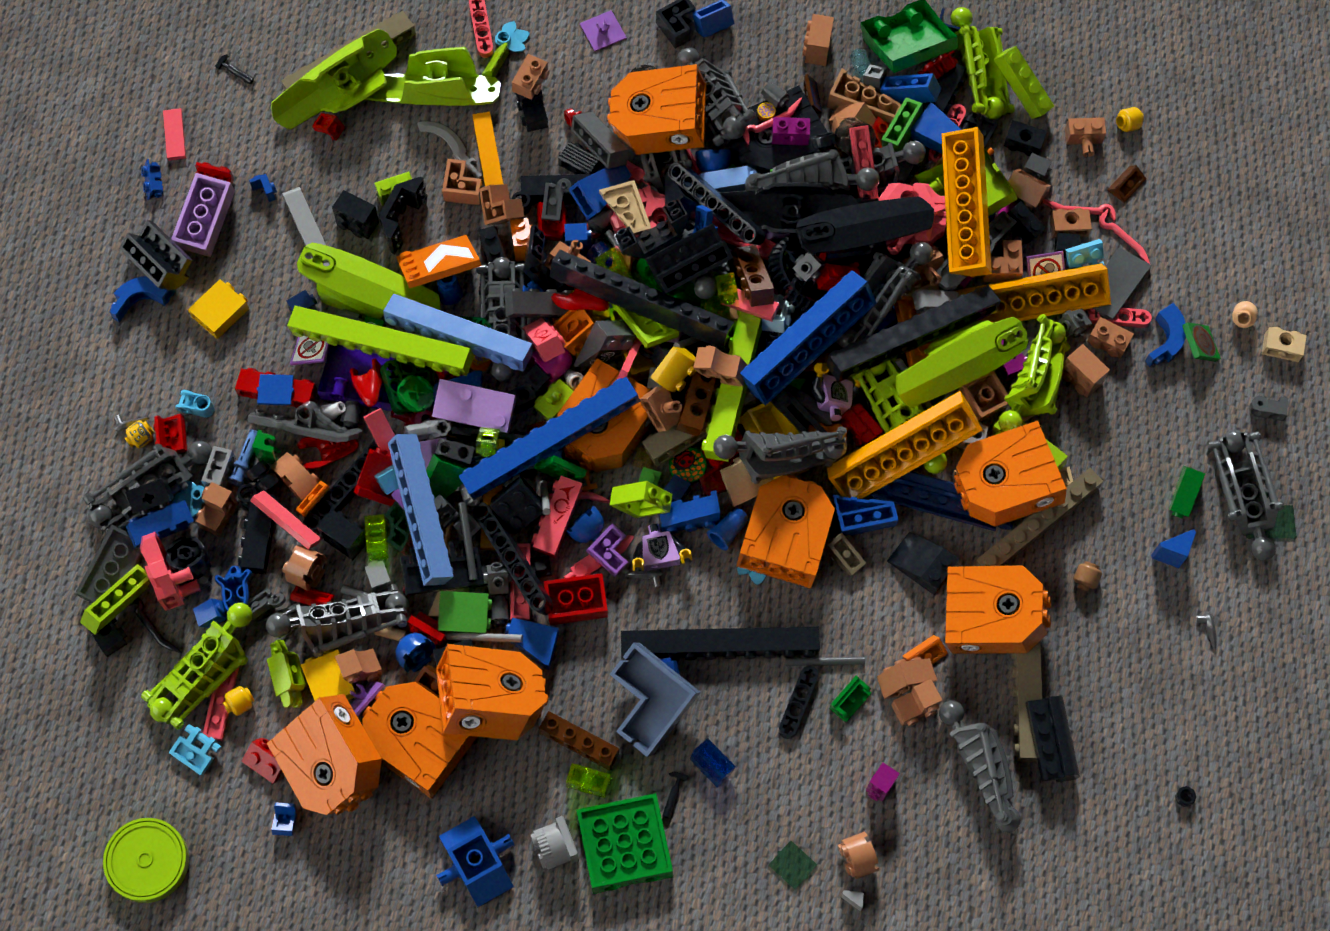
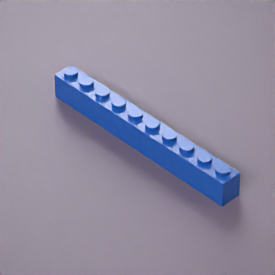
M627 377L619 378L613 382V385L600 389L591 398L583 399L576 407L568 408L559 417L549 419L540 428H534L527 436L517 438L510 446L499 449L495 455L482 459L473 468L465 469L459 475V478L474 501L641 402L639 396Z

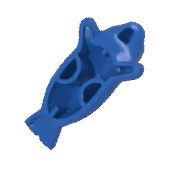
M232 566L224 578L220 575L215 576V582L221 586L222 602L227 611L235 603H248L249 591L247 582L252 574L251 570L246 569L243 572L239 566Z

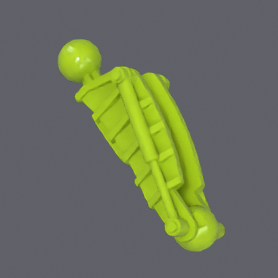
M965 7L956 8L952 12L950 19L953 26L961 27L955 34L958 39V51L962 54V62L965 63L966 74L969 75V85L975 103L972 105V111L981 112L982 115L992 120L998 119L1006 113H1013L1015 106L1010 104L1006 78L993 60L1003 52L1001 41L1002 29L987 27L977 31L975 26H970L973 21L970 10Z
M1041 314L1037 318L1040 323L1039 332L1036 338L1033 339L1030 350L1027 352V360L1022 364L1024 366L1023 370L1018 373L1016 383L1012 384V390L1004 398L1010 405L1011 410L1003 412L999 417L998 424L1003 432L1022 426L1023 420L1021 416L1027 417L1044 413L1052 415L1057 411L1055 405L1063 371L1065 352L1069 351L1070 345L1066 341L1067 337L1064 326L1059 322L1048 319L1045 314Z
M897 357L852 376L853 379L859 380L872 405V410L881 428L884 430V434L924 412L921 404L910 408L900 400L897 394L896 375L901 373V370L895 363ZM887 370L890 376L878 383L874 376H879ZM863 376H865L866 380L870 384V389H868L864 379L862 378ZM892 396L898 404L893 408L888 401V398ZM905 409L908 416H903L901 410ZM942 453L924 463V468L933 474L941 473L947 466L946 455Z
M235 603L230 606L227 611L228 621L223 627L216 621H212L210 628L201 636L202 639L174 666V669L151 691L146 690L142 692L141 698L148 703L147 707L150 708V715L155 721L171 724L177 730L181 729L184 726L183 720L206 697H209L240 665L247 664L248 658L245 656L239 641L232 636L237 627H245L252 620V610L247 604ZM196 672L199 677L191 683L188 679ZM170 691L179 698L175 704L166 697ZM187 705H189V707L178 717V715L182 712V710H183Z

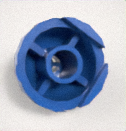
M731 150L696 151V165L703 173L728 169L731 162Z
M593 505L591 510L588 509L574 521L575 525L571 528L568 527L566 532L579 543H587L590 540L594 542L601 535L600 531L604 527L603 516Z
M416 632L408 634L399 640L395 651L396 660L406 672L409 673L410 670L417 672L431 661L429 656L436 649V645L424 634Z

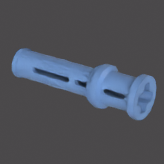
M249 430L238 460L233 463V471L231 476L227 478V481L232 485L238 487L244 485V474L250 470L249 463L254 453L252 445L257 435V430Z

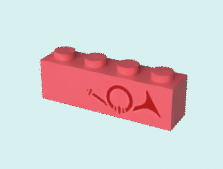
M540 318L522 328L528 342L532 343L533 349L544 362L565 353L563 348L566 345L561 334L559 335L558 331L551 326L549 321L545 322L543 318Z
M560 476L559 481L555 480L552 488L554 494L552 498L549 497L551 512L549 515L541 516L538 526H540L538 534L534 533L531 541L534 551L556 558L582 492L583 483L564 476Z

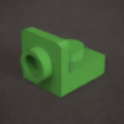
M643 467L638 482L648 481L658 486L662 472Z

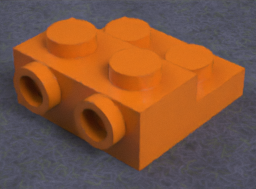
M585 309L569 310L552 326L564 339L566 344L564 347L571 354L575 355L581 352L596 321Z

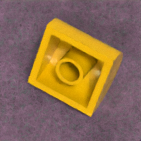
M673 346L650 378L671 392H676V390L680 392L686 386L685 378L688 375H694L696 372L693 368L696 357L685 348Z

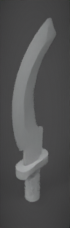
M422 121L417 123L420 132H431L442 137L450 146L453 152L452 157L456 160H465L467 170L475 178H483L482 174L473 165L477 161L466 156L464 144L451 129L436 122Z

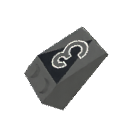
M624 320L596 321L574 363L575 367H591L597 358L606 364L611 363L630 350L636 335Z

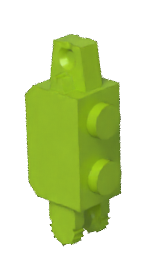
M276 640L270 644L272 656L267 659L275 694L281 697L284 708H291V706L293 708H300L303 703L300 691L305 688L306 683L299 656L295 652H288L284 640Z

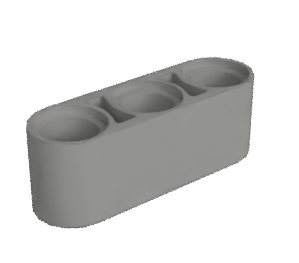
M918 290L912 294L917 314H922L930 308H936L946 301H952L959 297L958 292L940 290Z

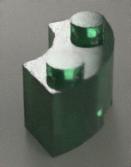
M395 501L385 513V517L389 520L391 526L387 542L402 556H409V547L414 546L405 510Z

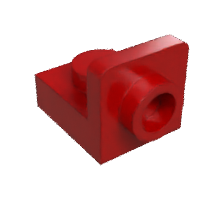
M320 113L312 128L317 132L329 134L333 140L337 141L345 126L337 116Z

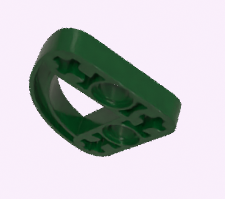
M397 360L386 361L381 366L380 375L394 413L403 415L412 411L405 407L402 408L397 392L391 388V384L398 386L404 378L413 375L415 377L424 376V379L433 387L435 375L431 367L425 366V369L416 366L412 362L402 363ZM402 365H408L410 372L404 371Z

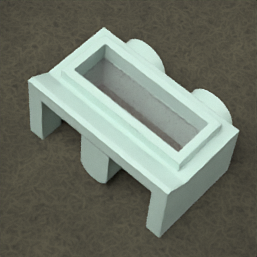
M774 294V301L780 304V308L772 322L762 319V330L784 333L786 327L791 324V314L795 313L793 305L788 306L789 302L783 300L782 295Z

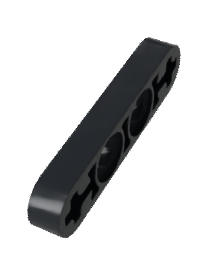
M806 666L802 669L781 720L779 734L785 739H791L795 736L816 685L819 674L818 670L813 666ZM812 671V676L815 678L811 677L808 685L803 684L806 680L804 673ZM805 689L808 692V696L806 698L798 697L797 690ZM796 706L800 709L801 713L798 716H792L789 709ZM790 719L793 721L791 725V730H793V732L789 731V733L786 734L784 733L785 729L782 727H787Z

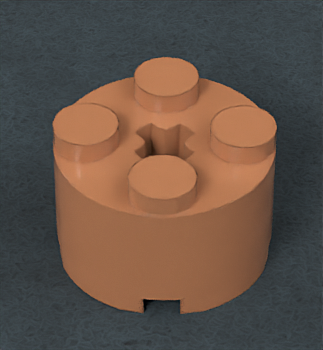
M296 545L289 562L287 561L284 564L282 572L285 573L287 582L311 591L310 588H315L324 575L325 569H322L323 563L327 564V558L322 553Z
M865 831L841 840V844L837 845L841 856L846 858L847 864L844 865L847 874L855 879L880 870L879 867L875 866V864H878V859L871 841L866 842L864 838L868 836Z

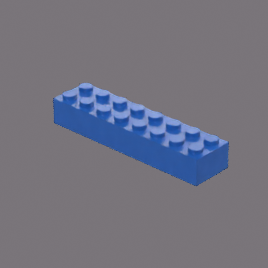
M853 270L850 271L819 301L815 302L806 313L802 314L793 325L788 327L781 336L775 339L769 347L761 352L757 358L745 366L740 374L750 393L766 406L877 304L868 282Z

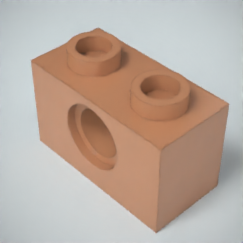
M1057 209L1052 211L1050 216L1052 238H1056L1058 233L1089 237L1092 230L1089 209Z

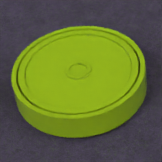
M140 818L120 827L108 841L103 856V869L108 883L121 896L138 903L156 902L172 894L183 882L189 866V851L184 838L173 826L156 818Z

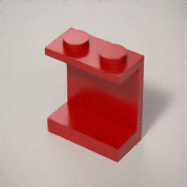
M376 448V450L369 449L354 493L394 507L396 500L391 496L393 492L388 495L385 494L374 475L393 464L392 458L387 455L388 451L381 448Z

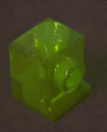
M734 272L715 276L720 303L731 305L735 303V300H739Z
M480 427L476 441V453L484 457L495 455L499 446L500 429ZM484 435L494 436L493 440L484 439Z

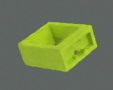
M648 481L612 487L610 506L634 518L669 513L673 494Z

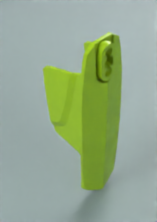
M376 29L349 43L314 67L271 102L273 119L281 126L291 130L321 111L337 113L338 111L347 110L386 85L383 68L396 57L397 47L389 34L384 30ZM383 41H386L385 46H381ZM368 51H372L370 56H367Z
M466 47L434 49L410 54L406 73L385 74L386 85L364 100L441 106L493 104L499 100L501 83L497 78L479 76L476 73L474 62Z
M312 242L304 247L297 261L299 273L317 284V292L321 301L341 310L347 309L359 313L365 318L369 316L381 319L384 316L383 310L394 293L440 310V298L437 293L422 285L409 289L404 276L343 250ZM309 255V256H312V258H311V259H307L306 256ZM323 263H329L330 265L324 266Z
M1010 317L997 322H990L988 320L976 321L938 338L924 350L928 357L896 375V390L900 400L911 408L951 392L992 372L1027 348L1029 340L1027 338V331L1019 319ZM1019 331V337H1014V335H1017V332Z

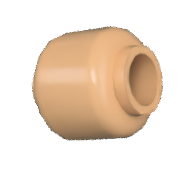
M1240 302L1234 307L1232 320L1238 327L1249 328L1256 322L1258 310L1251 302Z

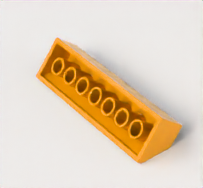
M978 127L942 133L949 273L971 277L992 274L983 134Z
M1100 263L987 284L1001 302L997 313L979 321L997 322L1010 317L1025 321L1038 318L1041 314L1051 316L1065 313L1068 310H1084L1110 305L1108 269ZM986 285L956 290V292H958L960 296L962 294H968L974 291L976 288H982Z
M961 391L833 463L831 467H827L828 477L842 497L863 499L981 432L983 429Z

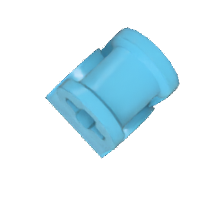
M188 390L181 391L180 394L182 396L179 404L175 406L177 411L206 418L213 415L215 408L208 396ZM208 404L207 407L201 409L203 405Z

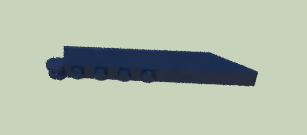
M910 471L870 494V496L883 501H892L897 505L996 531L997 526H992L971 517L968 510L964 511L961 504V493L957 494L954 483ZM1007 522L998 525V527L1005 530H1011L1013 528V524L1011 522Z

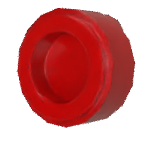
M572 108L564 111L565 121L570 127H572L573 115L581 114L582 111L574 112Z

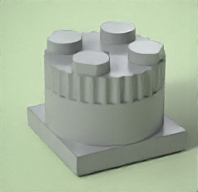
M564 816L556 818L555 823L533 831L534 834H531L535 850L540 849L541 853H538V857L543 869L547 868L549 870L571 861V864L578 862V852Z

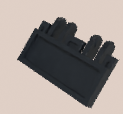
M461 540L459 543L461 557L455 556L453 542H448L447 545L450 565L453 568V578L444 585L427 586L423 585L414 546L409 547L410 561L409 556L400 557L406 596L483 586L484 578L478 547H473L477 580H469L464 540Z

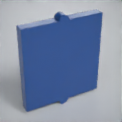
M260 374L259 387H257V404L291 406L292 393L294 392V376Z

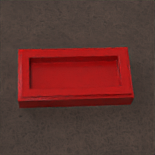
M296 586L290 594V600L309 606L311 604L322 605L326 604V602L331 601L332 603L334 601L333 594L310 588L311 591H307Z

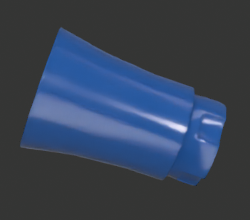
M456 275L437 280V294L441 303L454 305L461 300L463 292Z
M735 507L717 525L707 531V536L716 546L726 551L739 532L745 527L749 518L742 509Z

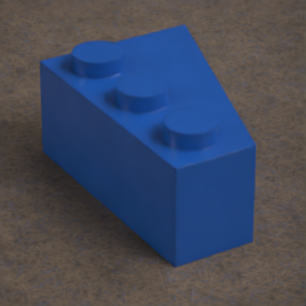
M186 500L178 503H172L162 510L151 511L143 518L138 516L130 519L126 529L134 549L140 547L142 536L156 532L158 537L162 539L190 528L194 520Z

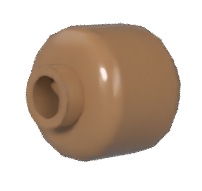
M1087 561L1084 564H1079L1073 580L1078 584L1077 588L1087 592L1089 588L1096 589L1102 577V572L1099 570L1100 566Z

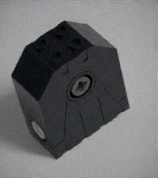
M799 85L786 91L789 94V101L783 108L777 109L775 107V116L787 111L799 98H802L799 107L790 118H810L809 145L772 144V127L759 133L749 131V145L743 136L738 139H731L729 142L731 160L737 163V167L749 166L759 174L770 173L771 169L780 164L816 152V149L812 146L811 137L828 132ZM767 100L748 108V110L751 109L755 112V117L747 121L748 125L757 126L765 122L758 118L757 109L761 103L768 102Z

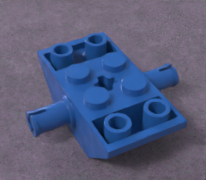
M473 816L439 836L453 862L452 867L436 875L442 887L457 877L459 879L462 878L478 908L514 888L498 857L499 853L515 845L509 834L492 843L487 838L476 817ZM476 856V858H480L479 862L476 864L471 863L473 861L472 857Z

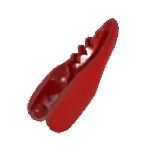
M576 288L568 296L557 293L551 296L555 305L566 310L606 311L610 307L609 302Z
M376 358L372 359V368L366 374L358 376L357 369L354 367L350 369L353 387L368 407H372L377 403L380 387L383 382L380 375L382 365Z
M308 436L297 443L299 449L316 447L320 451L321 461H314L303 465L307 471L328 466L354 452L359 445L355 439L336 443Z

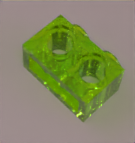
M613 247L595 258L596 265L635 281L618 248ZM612 258L613 264L607 268L606 260Z
M384 514L364 516L366 548L369 560L389 558L387 522Z

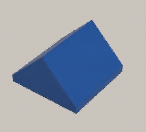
M1195 529L1159 543L1151 554L1152 558L1180 568L1189 555L1196 534Z

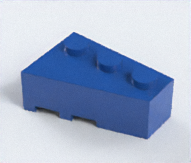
M711 491L710 496L700 498V495L693 496L694 500L683 502L681 499L671 502L670 512L659 514L662 532L669 531L672 535L680 530L692 532L699 527L713 528L720 520L717 491Z
M833 495L831 498V503L835 508L834 517L838 534L843 533L845 536L855 535L897 525L898 516L895 504L892 501L857 499V497H839V495Z

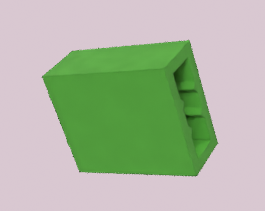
M440 591L438 631L486 633V630H490L491 618H487L488 610H491L492 598H488V593Z

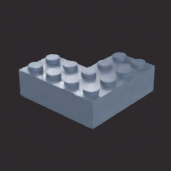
M633 643L623 656V658L631 660L629 662L627 660H620L610 675L638 697L640 701L616 732L629 743L635 742L633 746L646 757L654 755L701 692L641 643Z

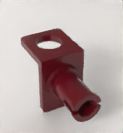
M428 410L417 413L410 412L403 415H398L391 411L390 415L391 418L405 422L404 426L421 424L422 415H428L430 420L436 419L432 417L433 412Z

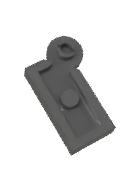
M560 179L557 185L545 183L542 220L560 222L563 194L568 193V189L571 187V182L568 179Z
M266 588L248 601L247 605L252 610L251 622L272 607L282 606L286 601L285 596L281 593L273 595Z

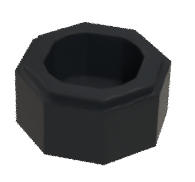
M1188 786L1179 788L1175 794L1177 804L1183 807L1193 805L1197 798L1194 789Z

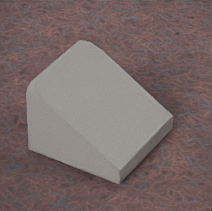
M844 890L841 898L859 911L862 910L864 893Z

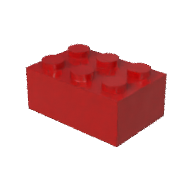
M602 573L544 581L545 590L553 602V609L548 614L549 625L608 618Z

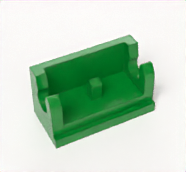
M258 430L252 445L258 461L264 459L266 463L274 464L278 460L274 452L281 453V451L276 447L270 446L268 440L276 441L274 436Z
M856 675L831 703L829 709L846 723L871 695V688Z

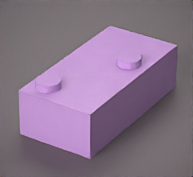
M199 173L195 174L171 238L181 249L211 257L235 193L231 182Z
M440 379L432 417L509 433L517 396Z

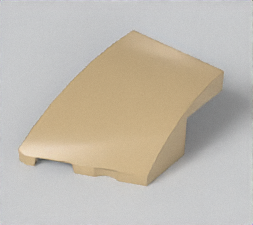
M740 457L733 459V465L720 470L731 504L734 507L756 497L760 486L774 480V478H769L754 484Z

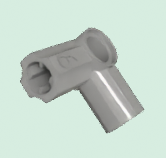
M444 419L429 420L421 424L404 426V434H417L418 441L443 438L451 430L450 423H447Z

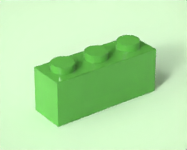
M907 97L905 98L881 139L882 147L892 142L894 152L903 150L911 137V128L923 113L922 103Z

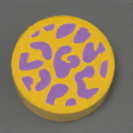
M769 102L761 103L757 109L758 118L762 121H767L775 117V106Z

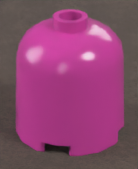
M564 346L565 353L547 362H544L538 353L533 351L528 362L530 368L536 363L546 374L550 375V378L545 382L546 387L556 382L572 365V355Z

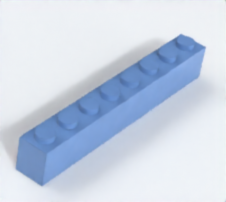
M394 293L383 310L385 322L392 326L402 327L408 332H415L423 337L468 347L474 355L490 359L494 363L507 365L513 370L524 371L533 354L532 343Z
M396 434L388 442L423 585H444L453 578V568L450 565L448 549L445 546L444 533L441 530L439 514L436 511L434 495L430 487V479L427 476L425 460L421 453V444L418 441L417 434Z

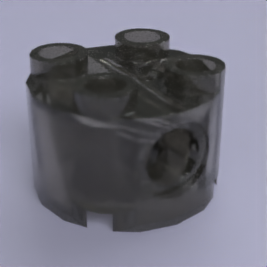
M856 117L842 120L834 133L836 146L850 157H853L849 128L868 125L872 151L875 148L876 134L870 124Z

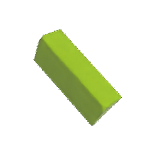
M503 43L495 50L481 74L482 76L495 78L509 54L508 43Z

